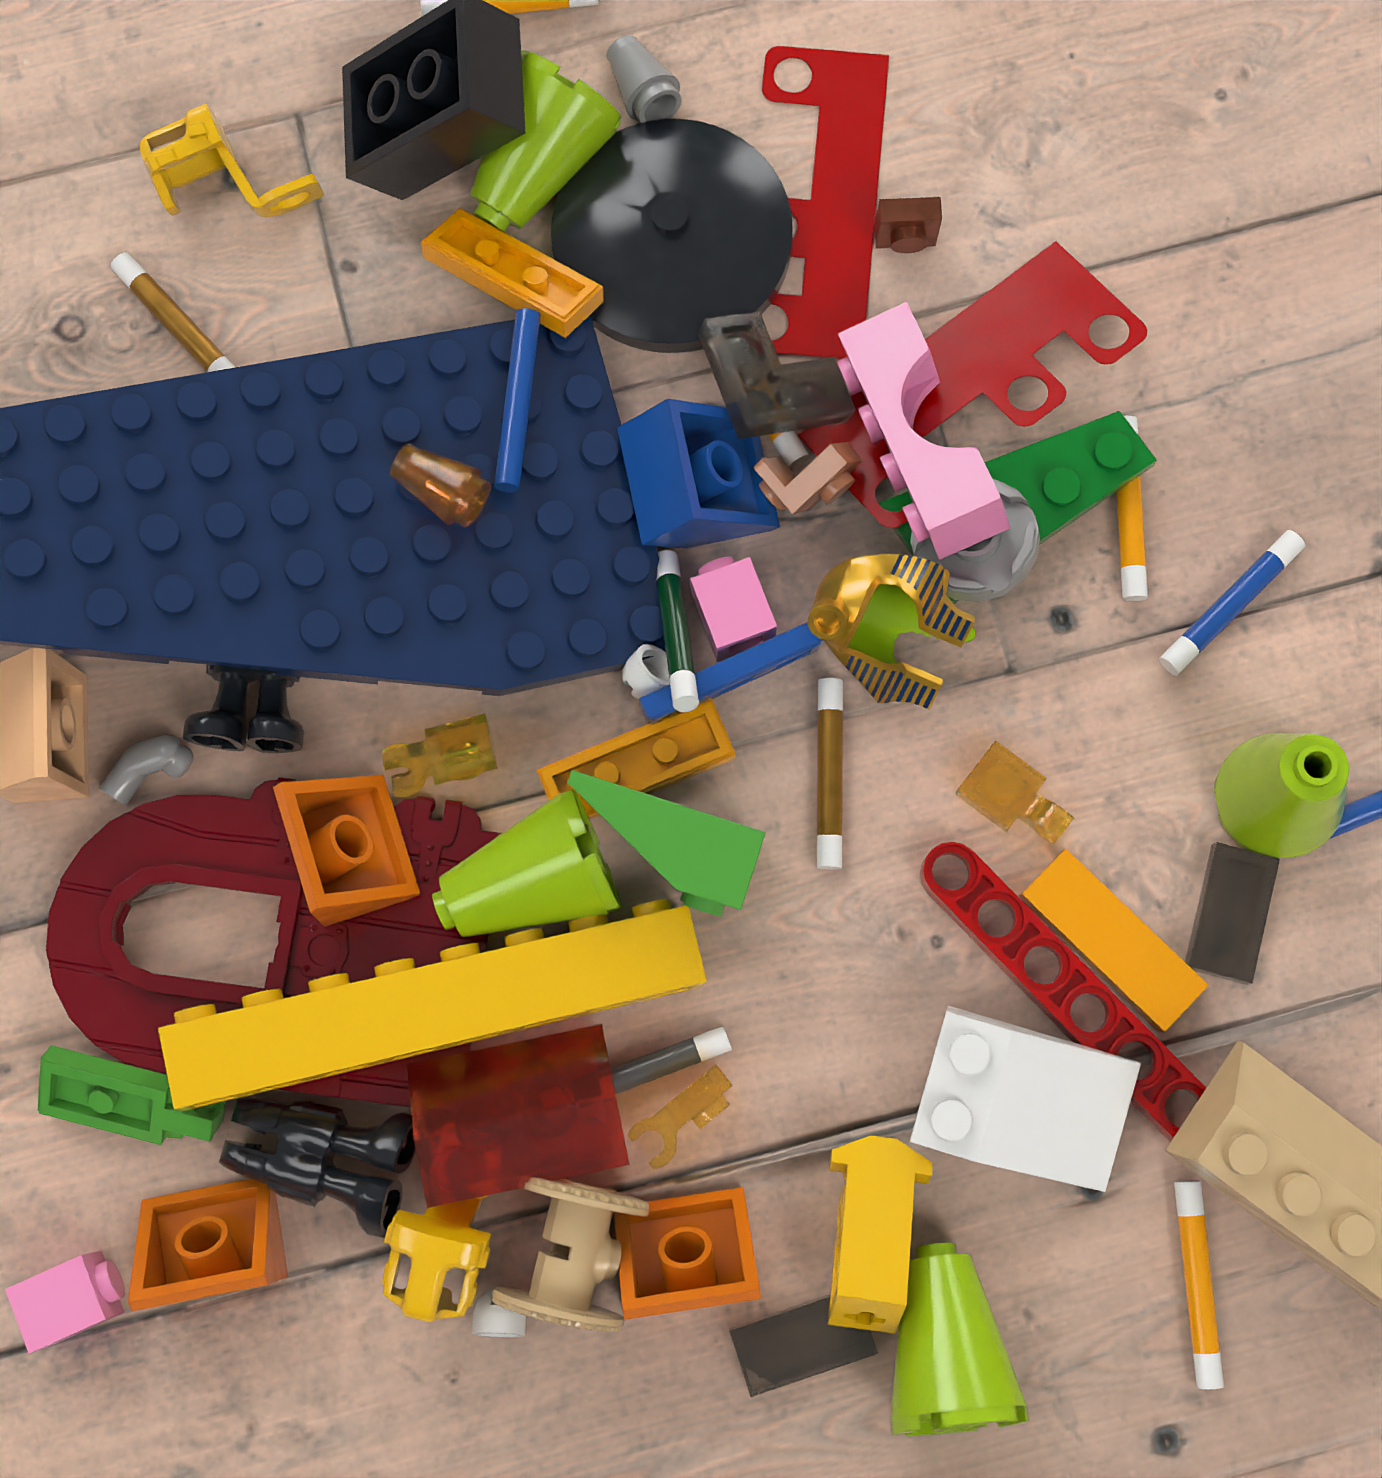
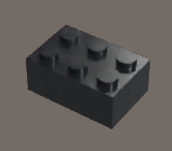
M447 0L342 66L346 178L397 199L404 200L526 133L520 20L483 0Z

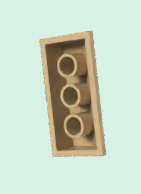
M1237 1041L1165 1151L1367 1302L1382 1309V1146L1247 1044Z

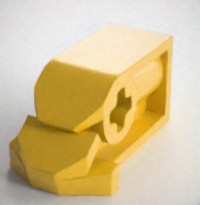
M870 1135L832 1149L829 1171L842 1172L846 1184L842 1186L838 1205L828 1325L895 1334L907 1306L914 1183L929 1184L932 1177L933 1163L898 1139Z

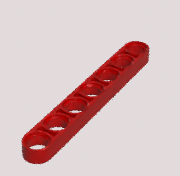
M957 842L941 843L933 848L923 860L920 869L921 883L928 895L1073 1043L1117 1056L1122 1046L1131 1041L1141 1043L1148 1049L1152 1058L1151 1070L1145 1077L1136 1080L1131 1102L1171 1142L1180 1128L1173 1125L1166 1116L1165 1103L1172 1092L1182 1089L1190 1092L1198 1101L1206 1087L973 850ZM943 855H953L963 860L968 870L967 882L963 887L957 890H947L936 883L933 878L932 868L937 858ZM999 901L1009 907L1014 921L1012 929L1007 935L994 937L982 930L978 921V913L984 903ZM1033 948H1047L1058 959V975L1049 984L1036 983L1025 972V956ZM1082 994L1095 996L1101 1001L1105 1009V1020L1101 1027L1094 1032L1081 1030L1071 1018V1005Z

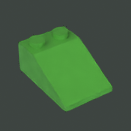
M571 770L567 783L676 890L682 891L680 901L684 902L683 905L719 917L722 916L725 905L741 910L766 832Z

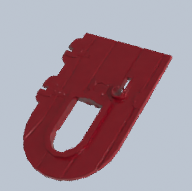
M278 777L277 780L264 781L254 789L250 799L221 795H175L143 803L133 810L109 821L81 847L60 879V884L48 915L46 953L53 987L69 1019L95 1046L125 1064L167 1075L158 1028L176 1024L174 1013L177 1011L201 1005L215 1004L216 1014L243 1008L241 998L246 995L271 989H282L283 999L310 993L308 982L342 973H348L350 983L376 977L375 966L400 959L413 958L415 968L440 963L441 957L439 952L465 944L478 943L480 953L486 952L489 934L463 938L456 927L446 930L436 912L432 894L441 890L439 884V877L502 833L483 831L480 817L473 808L463 805L462 801L446 799L442 821L431 820L432 812L436 807L434 798L417 796L416 798L402 800L394 806V810L420 895L324 927L309 911L273 789L280 782L296 781V779ZM174 883L280 896L276 921L280 923L278 932L279 943L275 949L273 963L269 962L264 988L154 974L132 965L122 950V946H124L123 924L132 908L131 902L154 885ZM472 1042L276 1090L461 1114Z

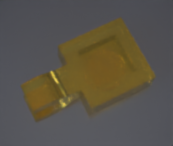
M486 713L424 729L425 740L409 744L396 743L382 750L385 771L398 767L410 769L405 773L391 776L394 797H407L417 793L423 788L427 778L431 775L435 785L454 780H469L483 772L498 769L492 732Z
M996 740L966 777L955 794L1005 832L1019 818L1053 845L1074 819L1070 813L1056 803L1036 794L1047 778Z
M714 1065L655 1115L634 1124L627 1136L633 1142L646 1131L653 1130L658 1132L663 1137L664 1148L649 1164L653 1169L661 1168L674 1157L677 1149V1133L685 1124L692 1120L701 1129L731 1105L723 1096V1093L733 1085L720 1068Z

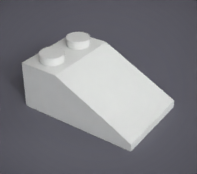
M947 1005L910 1142L974 1162L1105 1192L1141 1063Z

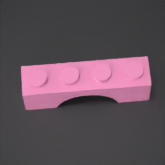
M905 302L838 333L847 357L837 361V365L851 396L862 391L868 404L859 408L858 411L872 443L884 439L890 453L880 457V460L894 492L907 488L913 503L902 508L917 542L919 543L929 538L938 559L941 560L1010 529L1001 496L977 447H943L926 441L913 431L915 415L920 404L931 390L940 383L930 349L908 303Z

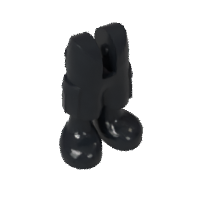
M207 665L206 674L220 682L216 700L210 711L197 712L188 716L184 723L183 739L196 745L214 749L244 751L247 738L248 684L258 680L260 682L256 715L249 722L248 745L252 749L263 753H289L302 749L305 732L298 721L291 719L287 707V688L292 687L294 682H299L300 677L277 675V671Z
M243 1097L237 1099L231 1121L248 1126L252 1130L264 1135L266 1132L279 1135L276 1152L261 1148V1144H244L225 1140L218 1163L235 1173L266 1184L268 1189L283 1198L286 1197L315 1207L326 1196L334 1198L355 1212L358 1224L368 1235L385 1238L388 1225L392 1222L393 1217L401 1206L403 1196L401 1182L382 1176L362 1175L336 1168L333 1164V1157L335 1154H340L362 1160L383 1170L397 1174L403 1173L411 1164L418 1146L421 1132L420 1117L402 1112L390 1116L379 1126L361 1128L348 1126L343 1109L313 1103L312 1101H295L289 1104L260 1098Z

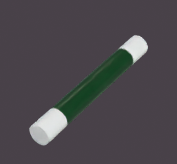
M663 550L658 552L657 590L672 703L675 710L689 712L698 707L699 699L678 555L674 551Z

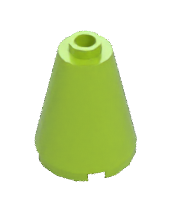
M525 50L521 51L526 133L482 157L469 195L478 203L473 213L478 218L503 232L506 231L509 225L521 230L617 132V128L622 122L620 121L622 117L620 113L589 85L579 78L576 83H573L558 74L560 66L536 53Z
M1268 733L1243 742L1224 760L1215 779L1214 795L1216 794V803L1219 811L1218 817L1223 829L1240 847L1263 858H1293L1313 852L1330 839L1341 822L1349 778L1348 758L1344 750L1334 740L1318 734Z
M571 789L564 793H559L439 877L441 890L433 893L432 899L438 917L446 930L456 927L464 938L606 915L622 908L609 865L604 862L598 846L600 842L577 792Z
M934 1243L917 1247V1258L909 1261L907 1306L898 1328L890 1417L892 1436L906 1434V1436L960 1433L978 1431V1428L987 1427L988 1423L997 1422L998 1428L1029 1422L1027 1403L971 1255L957 1254L956 1243Z

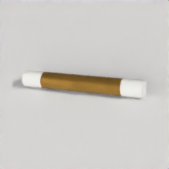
M128 252L121 253L114 258L110 265L111 270L207 372L235 368L230 360Z
M823 678L818 680L817 869L836 870L842 869L843 680Z

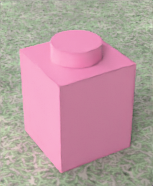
M730 556L713 560L698 569V576L690 578L691 597L716 662L723 661L776 636L777 625L750 557L734 562L733 557Z
M102 1251L80 1255L5 1289L28 1354L50 1347L125 1313L120 1301L125 1296L121 1274L111 1260L105 1261Z

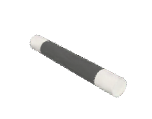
M721 1026L540 1095V1099L546 1116L550 1120L732 1051L725 1029Z

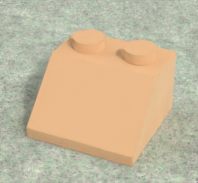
M30 648L0 662V797L12 803L89 798L87 675L51 649Z

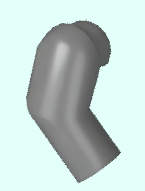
M169 734L135 742L127 747L99 789L126 806L148 774L162 770L172 778L183 776L193 762V753L187 746L179 744L180 738Z

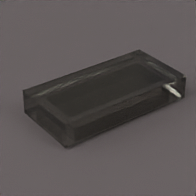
M1219 842L1211 845L1185 963L1194 971L1244 985L1253 983L1279 866V858Z
M830 1294L729 1328L750 1397L878 1354L871 1330L828 1325Z

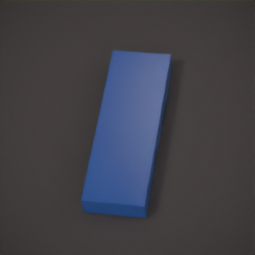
M808 622L696 672L695 678L699 703L721 696L817 652L823 639L816 637L810 631ZM670 685L639 698V707L647 724L652 723L653 725L660 722L663 717L678 712L673 707Z

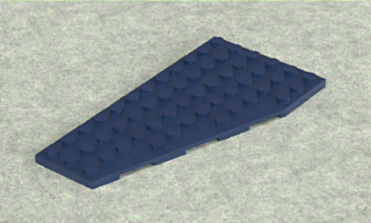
M588 316L566 338L542 324L539 325L520 489L513 493L497 490L494 487L515 319L0 408V644L63 650V653L67 655L169 664V661L277 671V675L377 685L378 681L474 690L482 691V695L503 696L622 670L633 653L645 644L654 645L666 652L657 590L659 556L656 546L642 545L617 429V427L621 426V421L591 316ZM654 656L642 657V660H645V659H648V658H651V657H654Z

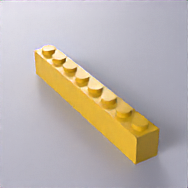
M669 899L651 901L632 907L633 918L612 923H608L607 915L575 919L568 922L569 933L548 938L544 937L543 928L525 930L504 937L506 947L480 953L478 943L460 945L439 952L441 957L440 963L415 968L413 958L395 960L375 966V978L353 983L349 982L348 973L330 975L308 982L310 993L283 999L282 989L261 991L242 997L243 1008L216 1014L215 1004L201 1005L177 1011L174 1013L176 1024L158 1028L173 1108L180 1111L191 1110L698 989L707 983L689 907L681 906L671 909Z

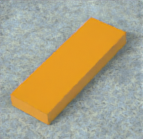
M462 208L456 210L421 241L423 258L515 310L523 308L536 310L541 315L540 324L565 338L603 303V286Z
M710 698L699 703L698 707L692 711L675 712L663 717L658 723L653 725L652 723L646 724L539 768L536 771L548 800H551L559 793L573 789L567 783L571 770L649 795L736 759V753L713 699ZM579 795L589 819L599 816L600 814Z
M1066 848L1019 895L1043 921L1160 1033L1165 1032L1209 986Z

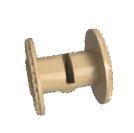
M522 1174L518 1183L519 1187L552 1197L542 1238L552 1242L550 1252L539 1251L530 1290L514 1287H494L492 1301L510 1311L558 1325L603 1332L620 1331L624 1325V1316L592 1305L596 1285L602 1280L611 1281L615 1277L620 1265L621 1244L619 1240L611 1239L608 1232L613 1211L637 1216H648L650 1210L649 1203L636 1197L618 1193L614 1189L563 1177L553 1178L536 1174Z

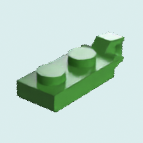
M50 1045L41 1057L37 1109L39 1114L162 1145L166 1138L182 1139L183 1135L210 1142L221 1123H223L226 1101L186 1111L175 1110L173 1108L168 1077L165 1074Z

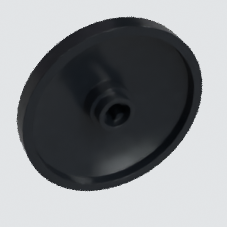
M660 119L638 123L616 132L560 189L551 220V244L554 260L603 286V303L589 315L596 329L620 343L637 349L658 353H682L711 347L715 340L725 335L732 334L736 336L755 322L770 306L785 280L790 264L793 223L789 200L781 180L765 157L752 145L728 130L705 122L688 119Z

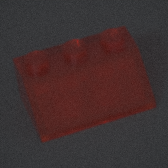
M602 1023L407 1065L414 1143L427 1208L524 1188L525 1183L531 1177L556 1181L630 1165Z

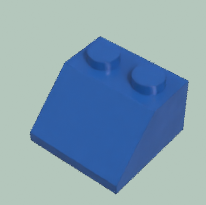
M666 399L617 427L642 545L687 549L770 532L780 527L776 506L761 491L759 484L763 479L753 467L764 458L754 412Z

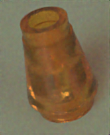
M410 443L406 444L399 451L390 470V476L400 482L405 489L447 525L456 522L463 527H468L482 511L491 490V483L481 477V470L479 468L422 448L419 449Z

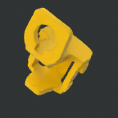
M207 103L188 110L182 119L152 131L140 141L141 157L160 201L171 216L181 212L173 189L193 183L195 180L225 168L228 169L249 205L261 217L278 216L324 196L316 176L309 174L278 186L258 197L239 167L219 120ZM180 137H183V138H181V139H179V140H177V141H175V142H173V143H170V144H168V145H166V146H164V147H161V148H159V149H157V150H154V148H156V147H158V146H161V145L166 144V143H168V142H171V141H173V140H175V139H178V138H180Z
M456 1123L446 1125L442 1131L432 1163V1177L438 1190L424 1214H416L399 1209L392 1222L388 1225L384 1243L389 1244L391 1250L389 1260L384 1267L382 1284L384 1285L383 1295L398 1305L405 1317L430 1323L438 1319L462 1317L467 1312V1309L472 1306L479 1286L476 1283L480 1268L486 1269L491 1250L489 1244L492 1233L473 1229L471 1225L479 1211L482 1199L486 1198L493 1191L499 1180L505 1148V1140L502 1136ZM463 1143L478 1146L484 1152L487 1160L484 1173L480 1177L472 1179L469 1188L455 1185L457 1174L450 1165L452 1150ZM406 1254L410 1257L412 1263L407 1286L404 1289L395 1288L402 1256ZM455 1267L466 1270L458 1304L452 1302V1291L443 1287L446 1273L449 1269Z

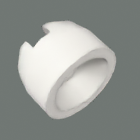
M645 644L640 646L627 660L623 668V683L625 686L630 685L633 688L631 695L635 699L670 685L666 652L654 645ZM654 656V657H651V658L642 660V657Z
M493 1288L483 1293L475 1303L471 1334L485 1337H524L526 1316L496 1305L492 1301Z

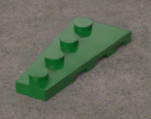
M1117 411L984 463L992 479L1017 489L1027 500L1028 506L1032 509L1037 521L1040 534L1039 545H1041L1128 483L1154 467L1157 459L1123 414ZM905 492L881 501L878 504L887 511L898 512L903 510L902 507L913 503L909 493ZM907 521L900 527L892 529L910 554L914 556L910 541L912 529ZM948 597L953 602V604L959 601L953 600L952 598Z

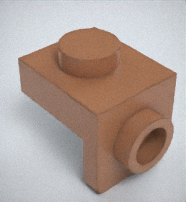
M848 442L830 444L797 476L779 456L762 458L753 467L763 479L759 486L767 499L778 509L785 511L788 508L792 514L811 510L821 499L828 505L839 498L855 482L850 473L863 460Z

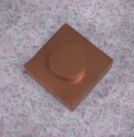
M941 197L879 199L874 225L875 248H891L897 253L907 254L919 252L928 246H936L942 223Z

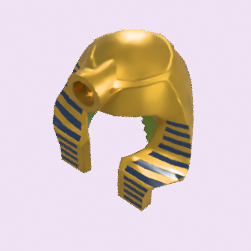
M874 554L855 558L849 557L844 562L836 565L828 571L820 582L807 621L810 631L816 637L825 641L834 655L868 690L877 703L884 704L892 701L914 703L929 710L942 687L943 679L906 663H897L894 658L895 640L900 634L914 632L915 634L922 633L927 637L934 636L936 639H941L961 648L964 642H970L976 637V630L973 626L975 616L958 609L946 595L950 572L942 565L931 560L904 554Z

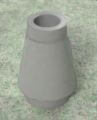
M627 35L614 41L607 51V59L611 64L628 115L632 119L640 121V123L671 119L679 110L682 101L679 93L680 83L678 79L640 44L635 36Z

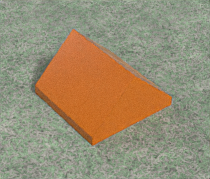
M384 774L280 782L273 787L309 911L324 927L420 895Z
M246 1179L141 1200L128 1296V1305L131 1311L265 1286L288 1278L276 1193L268 1189L266 1184L253 1179Z
M744 1187L647 1201L650 1209L648 1216H637L614 1211L616 1240H619L621 1244L619 1276L624 1320L761 1299Z

